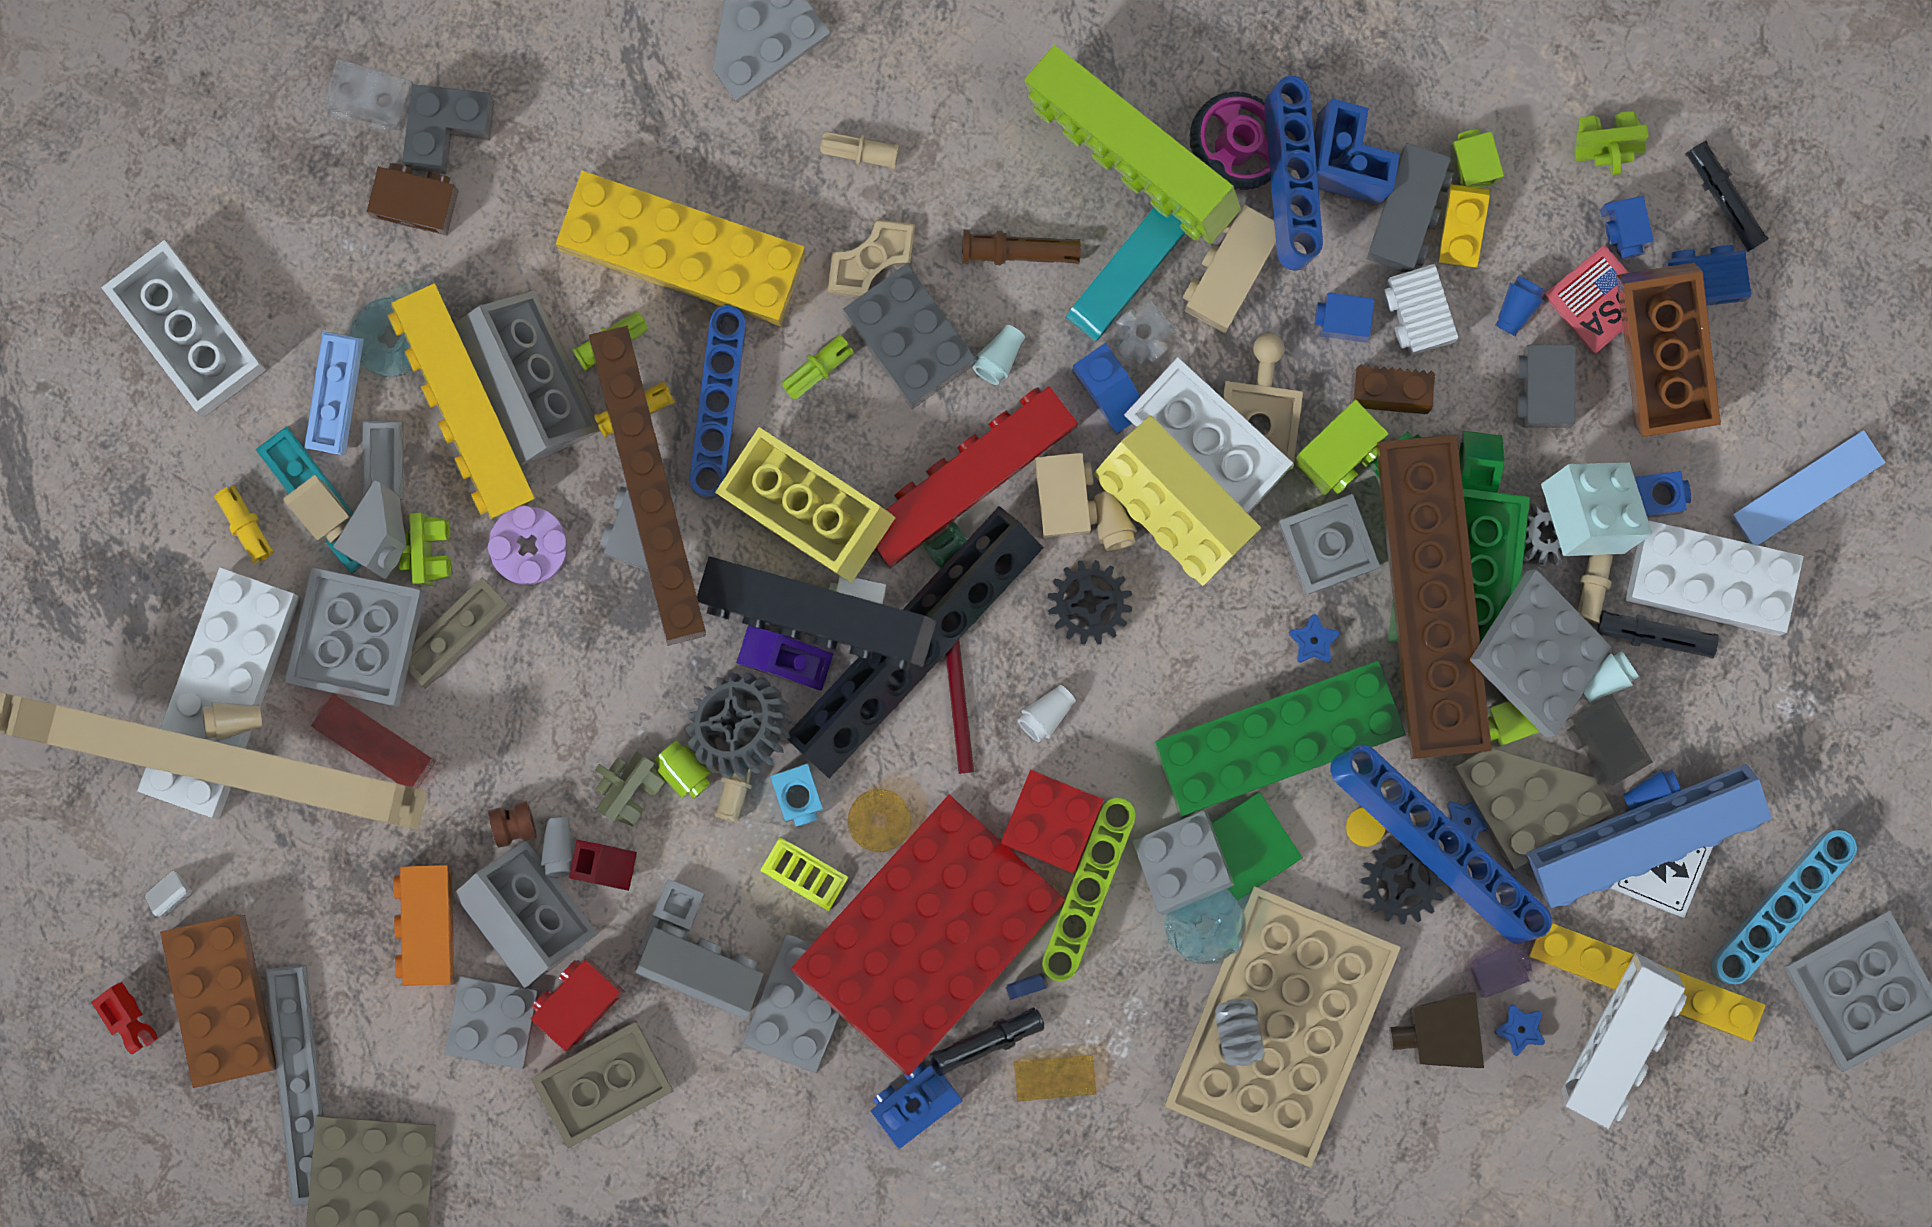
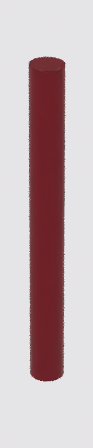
M959 639L945 655L958 773L966 774L974 773Z

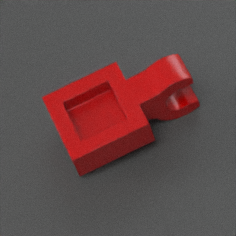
M122 981L107 989L91 1002L111 1035L119 1032L126 1050L131 1055L143 1048L138 1037L143 1040L146 1047L158 1039L155 1030L150 1025L137 1020L143 1014L138 1008L135 998L128 992Z

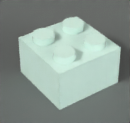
M1630 462L1568 464L1541 484L1563 556L1625 554L1652 535Z

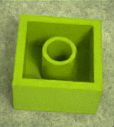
M1355 399L1297 455L1294 465L1324 496L1332 489L1339 494L1358 475L1354 468L1360 462L1367 467L1377 458L1376 445L1378 442H1382L1389 433Z

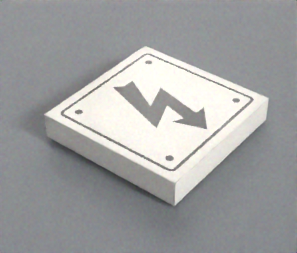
M1713 846L1702 847L1690 852L1681 860L1660 864L1651 868L1644 875L1631 876L1618 881L1609 889L1677 917L1685 918Z

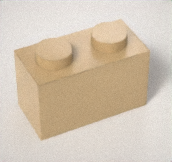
M1082 453L1036 457L1035 470L1043 539L1090 534V525L1097 524L1095 501L1087 500L1086 486L1093 485L1091 462H1083Z

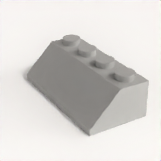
M535 290L480 305L454 323L519 466L548 457L600 432L599 424L595 421L592 409Z

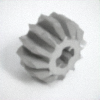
M1533 502L1530 504L1532 516L1528 514L1525 546L1529 550L1524 554L1523 560L1528 562L1536 553L1538 554V567H1544L1549 555L1551 562L1557 566L1562 563L1559 551L1562 553L1547 502L1544 506V513L1537 502ZM1538 525L1542 529L1547 525L1553 529L1550 533L1554 539L1553 543H1551L1550 539L1545 542L1540 541L1541 532L1537 529Z
M1237 998L1217 1005L1215 1015L1225 1061L1230 1066H1246L1262 1060L1265 1052L1255 1004L1250 999L1240 1000Z

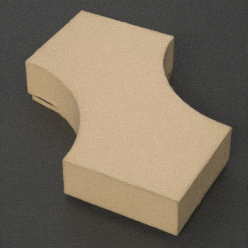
M876 219L871 235L862 245L850 251L832 253L828 293L860 297L869 290L874 279L884 270L896 265H910L915 224Z

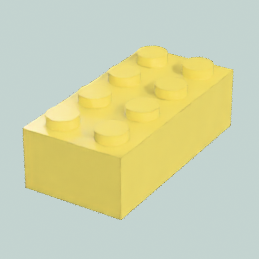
M1151 415L1126 436L1093 473L1100 481L1103 489L1116 497L1127 509L1129 515L1135 521L1140 522L1155 537L1157 544L1164 550H1167L1183 566L1184 571L1190 577L1196 579L1202 586L1215 576L1261 529L1253 518Z
M758 427L715 492L727 502L851 584L895 519L883 507L760 427Z

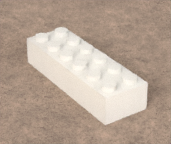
M219 567L160 729L206 739L202 707L212 706V702L259 705L261 707L301 597ZM252 730L218 742L246 748ZM216 738L206 739L217 742ZM146 767L137 792L210 818L220 819L231 787Z

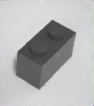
M1527 345L1523 350V355L1517 356L1516 363L1517 379H1523V394L1517 395V418H1523V428H1571L1575 424V345Z

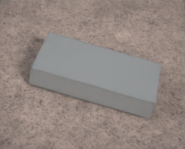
M363 421L362 499L373 481L376 480L398 494L400 500H403L404 422Z

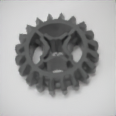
M731 672L728 682L723 678L717 677V687L714 689L704 686V691L707 695L703 700L693 698L698 709L697 711L687 713L688 718L693 724L685 728L687 734L691 737L688 744L690 749L696 752V759L701 764H706V768L712 773L718 774L720 772L724 777L730 779L734 773L739 778L746 779L749 769L754 773L760 774V764L762 762L774 765L773 759L770 756L774 751L784 753L783 747L779 742L780 740L790 738L789 732L784 727L792 723L790 716L785 713L789 707L787 702L781 698V692L775 686L772 687L771 683L765 678L759 677L757 679L753 674L747 672L743 677ZM747 700L759 701L763 712L755 713L747 706ZM721 737L724 741L726 740L730 744V751L718 750L715 738Z

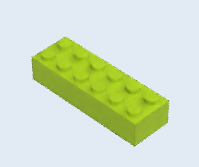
M1055 44L1024 78L1029 91L1027 98L1035 105L1033 110L1040 118L1049 124L1053 120L1064 128L1062 134L1077 147L1084 144L1093 151L1091 157L1100 166L1108 171L1111 167L1115 168L1123 175L1120 179L1130 190L1136 194H1139L1141 190L1152 198L1150 204L1163 216L1168 218L1170 214L1174 215L1182 222L1180 228L1193 240L1198 241L1202 238L1211 245L1241 211L1232 184Z

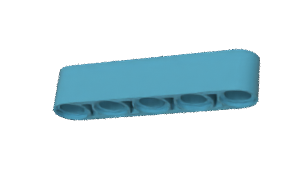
M1842 830L1829 831L1821 834L1714 955L1711 960V971L1716 980L1725 984H1739L1746 981L1853 860L1856 855L1857 845L1851 834ZM1833 837L1840 839L1844 845V853L1839 859L1830 857L1827 852V843ZM1806 867L1815 869L1818 874V882L1812 889H1808L1801 882V873ZM1781 896L1787 897L1792 903V912L1784 919L1775 912V902ZM1754 926H1760L1766 932V942L1760 948L1752 946L1749 942V932ZM1729 955L1737 957L1741 965L1739 973L1732 978L1728 977L1722 968L1723 961Z

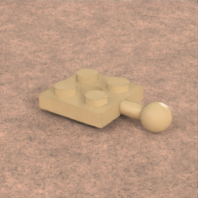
M1265 333L1256 339L1253 347L1254 354L1260 361L1257 384L1225 381L1223 399L1247 421L1255 415L1266 417L1270 423V430L1264 437L1294 463L1303 391L1272 387L1274 364L1283 357L1285 346L1278 335Z

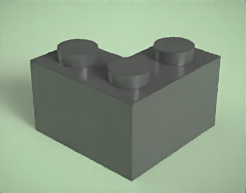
M412 84L402 159L404 165L417 171L447 174L451 135L490 140L494 100L491 94L488 92Z

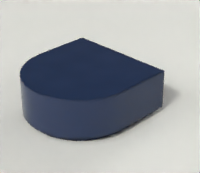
M1039 973L1007 984L1005 988L1009 1000H1013L1046 989L1048 984L1045 975Z

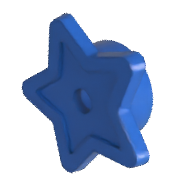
M1312 614L1305 628L1289 631V636L1299 647L1297 661L1299 663L1312 657H1316L1325 663L1331 662L1329 646L1339 637L1340 632L1338 630L1323 628L1318 616ZM1312 637H1316L1318 639L1317 644L1311 643Z
M1452 801L1447 803L1450 819L1473 841L1476 842L1478 833L1488 830L1472 802L1465 806ZM1465 818L1470 819V825L1464 823Z
M1509 1005L1508 1020L1496 1028L1494 1032L1496 1035L1510 1041L1513 1055L1518 1056L1528 1044H1545V1040L1538 1030L1543 1015L1542 1012L1535 1011L1524 1014L1515 1005ZM1519 1026L1525 1027L1524 1033L1518 1032Z

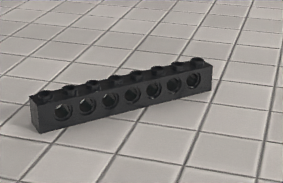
M998 506L903 609L936 621L923 667L911 663L908 670L885 664L886 656L875 653L872 660L858 657L789 731L790 738L787 740L830 779L1044 547L1017 519Z

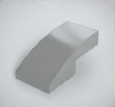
M667 879L654 910L653 918L638 951V956H641L653 926L662 929L663 924L667 923L686 931L683 939L687 940L704 893Z

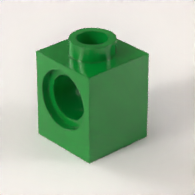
M1463 431L1459 448L1463 489L1498 493L1505 463L1502 435Z

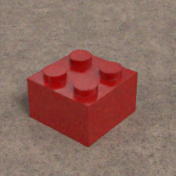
M1030 770L1000 844L1074 874L1104 799Z
M585 959L582 963L579 960H574L559 976V979L563 981L561 986L555 992L552 989H547L532 1005L536 1013L530 1019L564 1051L572 1050L626 992L591 959Z

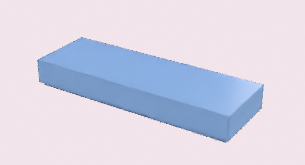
M322 332L304 448L346 455L364 338Z

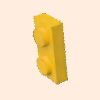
M1450 185L1438 263L1477 268L1490 199V189Z

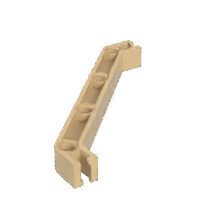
M0 692L1 734L419 830L428 792L426 790Z

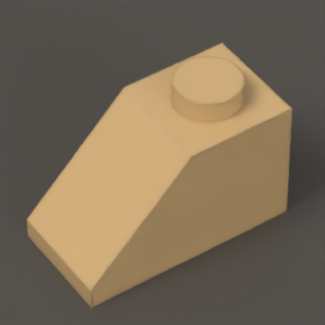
M316 475L283 498L315 539L322 544L328 540L331 544L335 543L351 519V515L328 485Z

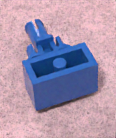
M923 1061L909 1076L904 1075L908 1082L895 1091L892 1085H890L872 1099L876 1106L870 1112L898 1149L963 1101L944 1075L940 1077L934 1072L931 1064L927 1067Z

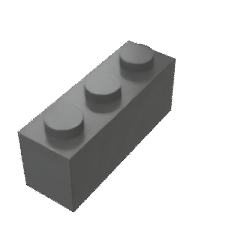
M1409 143L1405 144L1398 162L1394 191L1386 198L1366 257L1367 260L1403 272L1412 271L1415 264L1423 266L1430 245L1423 242L1427 228L1435 229L1442 207L1436 206L1440 191L1447 193L1454 174V170L1448 169L1451 157Z

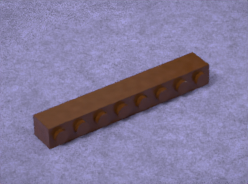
M628 326L590 334V345L667 646L706 637L701 610Z

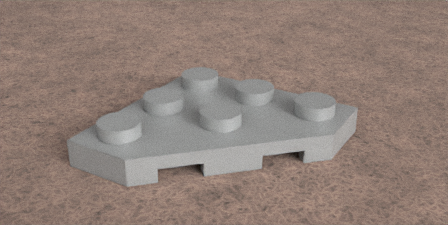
M724 0L713 72L734 101L738 103L830 37L831 32L807 0Z

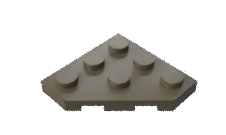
M1496 749L1480 752L1452 768L1511 871L1530 862L1527 852L1584 830L1615 812L1596 778Z

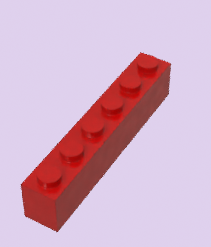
M1050 386L1043 391L1039 387L1034 388L1020 399V403L1023 405L1012 415L1007 410L998 415L988 424L992 430L980 439L976 434L972 435L957 447L960 452L959 455L949 462L945 458L940 459L926 470L929 476L917 486L912 481L894 495L898 501L888 507L886 511L893 515L895 519L875 548L889 569L1077 428V421Z

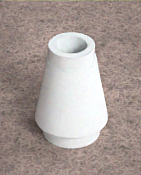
M1059 685L1022 710L1023 715L1018 719V723L1036 742H1040L1044 738L1049 739L1076 700L1064 686Z

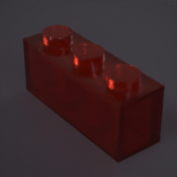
M332 693L311 727L400 785L418 789L437 761L334 693Z

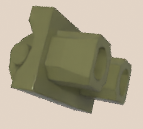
M638 751L628 764L617 757L609 770L599 763L595 771L604 777L595 790L605 797L596 810L612 822L617 819L627 825L634 826L644 809L630 800L631 796L638 787L654 796L664 784L665 779L653 768L654 763Z

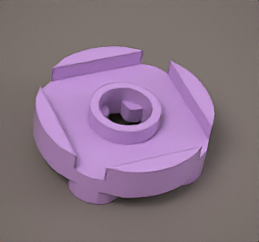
M520 506L502 515L494 524L490 533L488 552L494 567L503 577L516 584L534 585L550 580L561 570L567 558V539L563 526L552 514L541 508ZM531 536H535L537 540L534 545L538 548L537 553L533 555L528 552L524 556L520 555L521 545L518 543L522 537L529 539Z

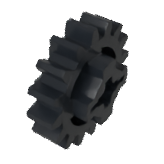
M1097 560L1094 561L1091 569H1086L1083 561H1078V571L1075 573L1068 567L1064 568L1063 572L1066 580L1062 581L1055 578L1052 583L1059 591L1058 593H1048L1047 597L1048 600L1056 602V606L1048 610V615H1058L1060 618L1054 625V628L1058 630L1065 626L1068 629L1066 639L1069 641L1075 634L1079 635L1082 646H1085L1088 637H1093L1097 646L1101 645L1102 635L1105 633L1111 639H1114L1116 632L1113 627L1117 625L1125 628L1127 625L1121 614L1132 612V607L1124 604V600L1131 597L1132 592L1128 590L1121 591L1120 588L1126 580L1125 577L1113 579L1111 576L1114 567L1110 565L1105 572L1100 571L1099 561ZM1091 577L1101 579L1112 590L1102 591L1093 585ZM1077 580L1079 591L1073 599L1063 601L1066 590ZM1086 593H1091L1093 599H1108L1096 605L1094 613H1089L1087 607H1072L1081 603ZM1116 605L1113 617L1103 626L1101 614L1105 608ZM1077 615L1084 619L1088 629L1078 627L1067 616Z
M1387 841L1384 843L1386 851L1384 854L1376 849L1371 852L1376 860L1374 864L1365 862L1362 865L1365 870L1369 871V877L1359 879V883L1368 885L1369 891L1361 896L1363 899L1373 898L1375 903L1370 911L1375 913L1382 908L1385 911L1383 920L1389 922L1393 915H1397L1399 925H1405L1407 915H1411L1415 922H1420L1421 910L1429 914L1435 912L1430 902L1432 900H1443L1444 897L1436 892L1437 886H1443L1446 883L1437 878V875L1401 842H1399V847L1395 849L1393 844ZM1406 855L1400 866L1390 868L1383 865L1385 861L1393 856ZM1420 863L1427 871L1429 885L1421 881L1417 871ZM1405 870H1408L1407 880L1412 882V887L1403 888L1401 893H1398V883L1393 881L1394 875H1402ZM1377 879L1385 883L1388 891L1386 901L1378 891ZM1414 895L1422 898L1413 907L1400 908L1407 897Z

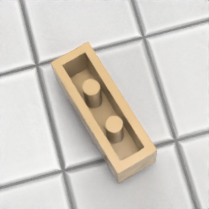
M1243 204L1241 211L1222 231L1227 235L1220 247L1212 244L1202 262V265L1207 267V270L1201 281L1193 278L1183 296V299L1188 301L1185 308L1186 313L1224 334L1229 329L1276 245L1274 220Z

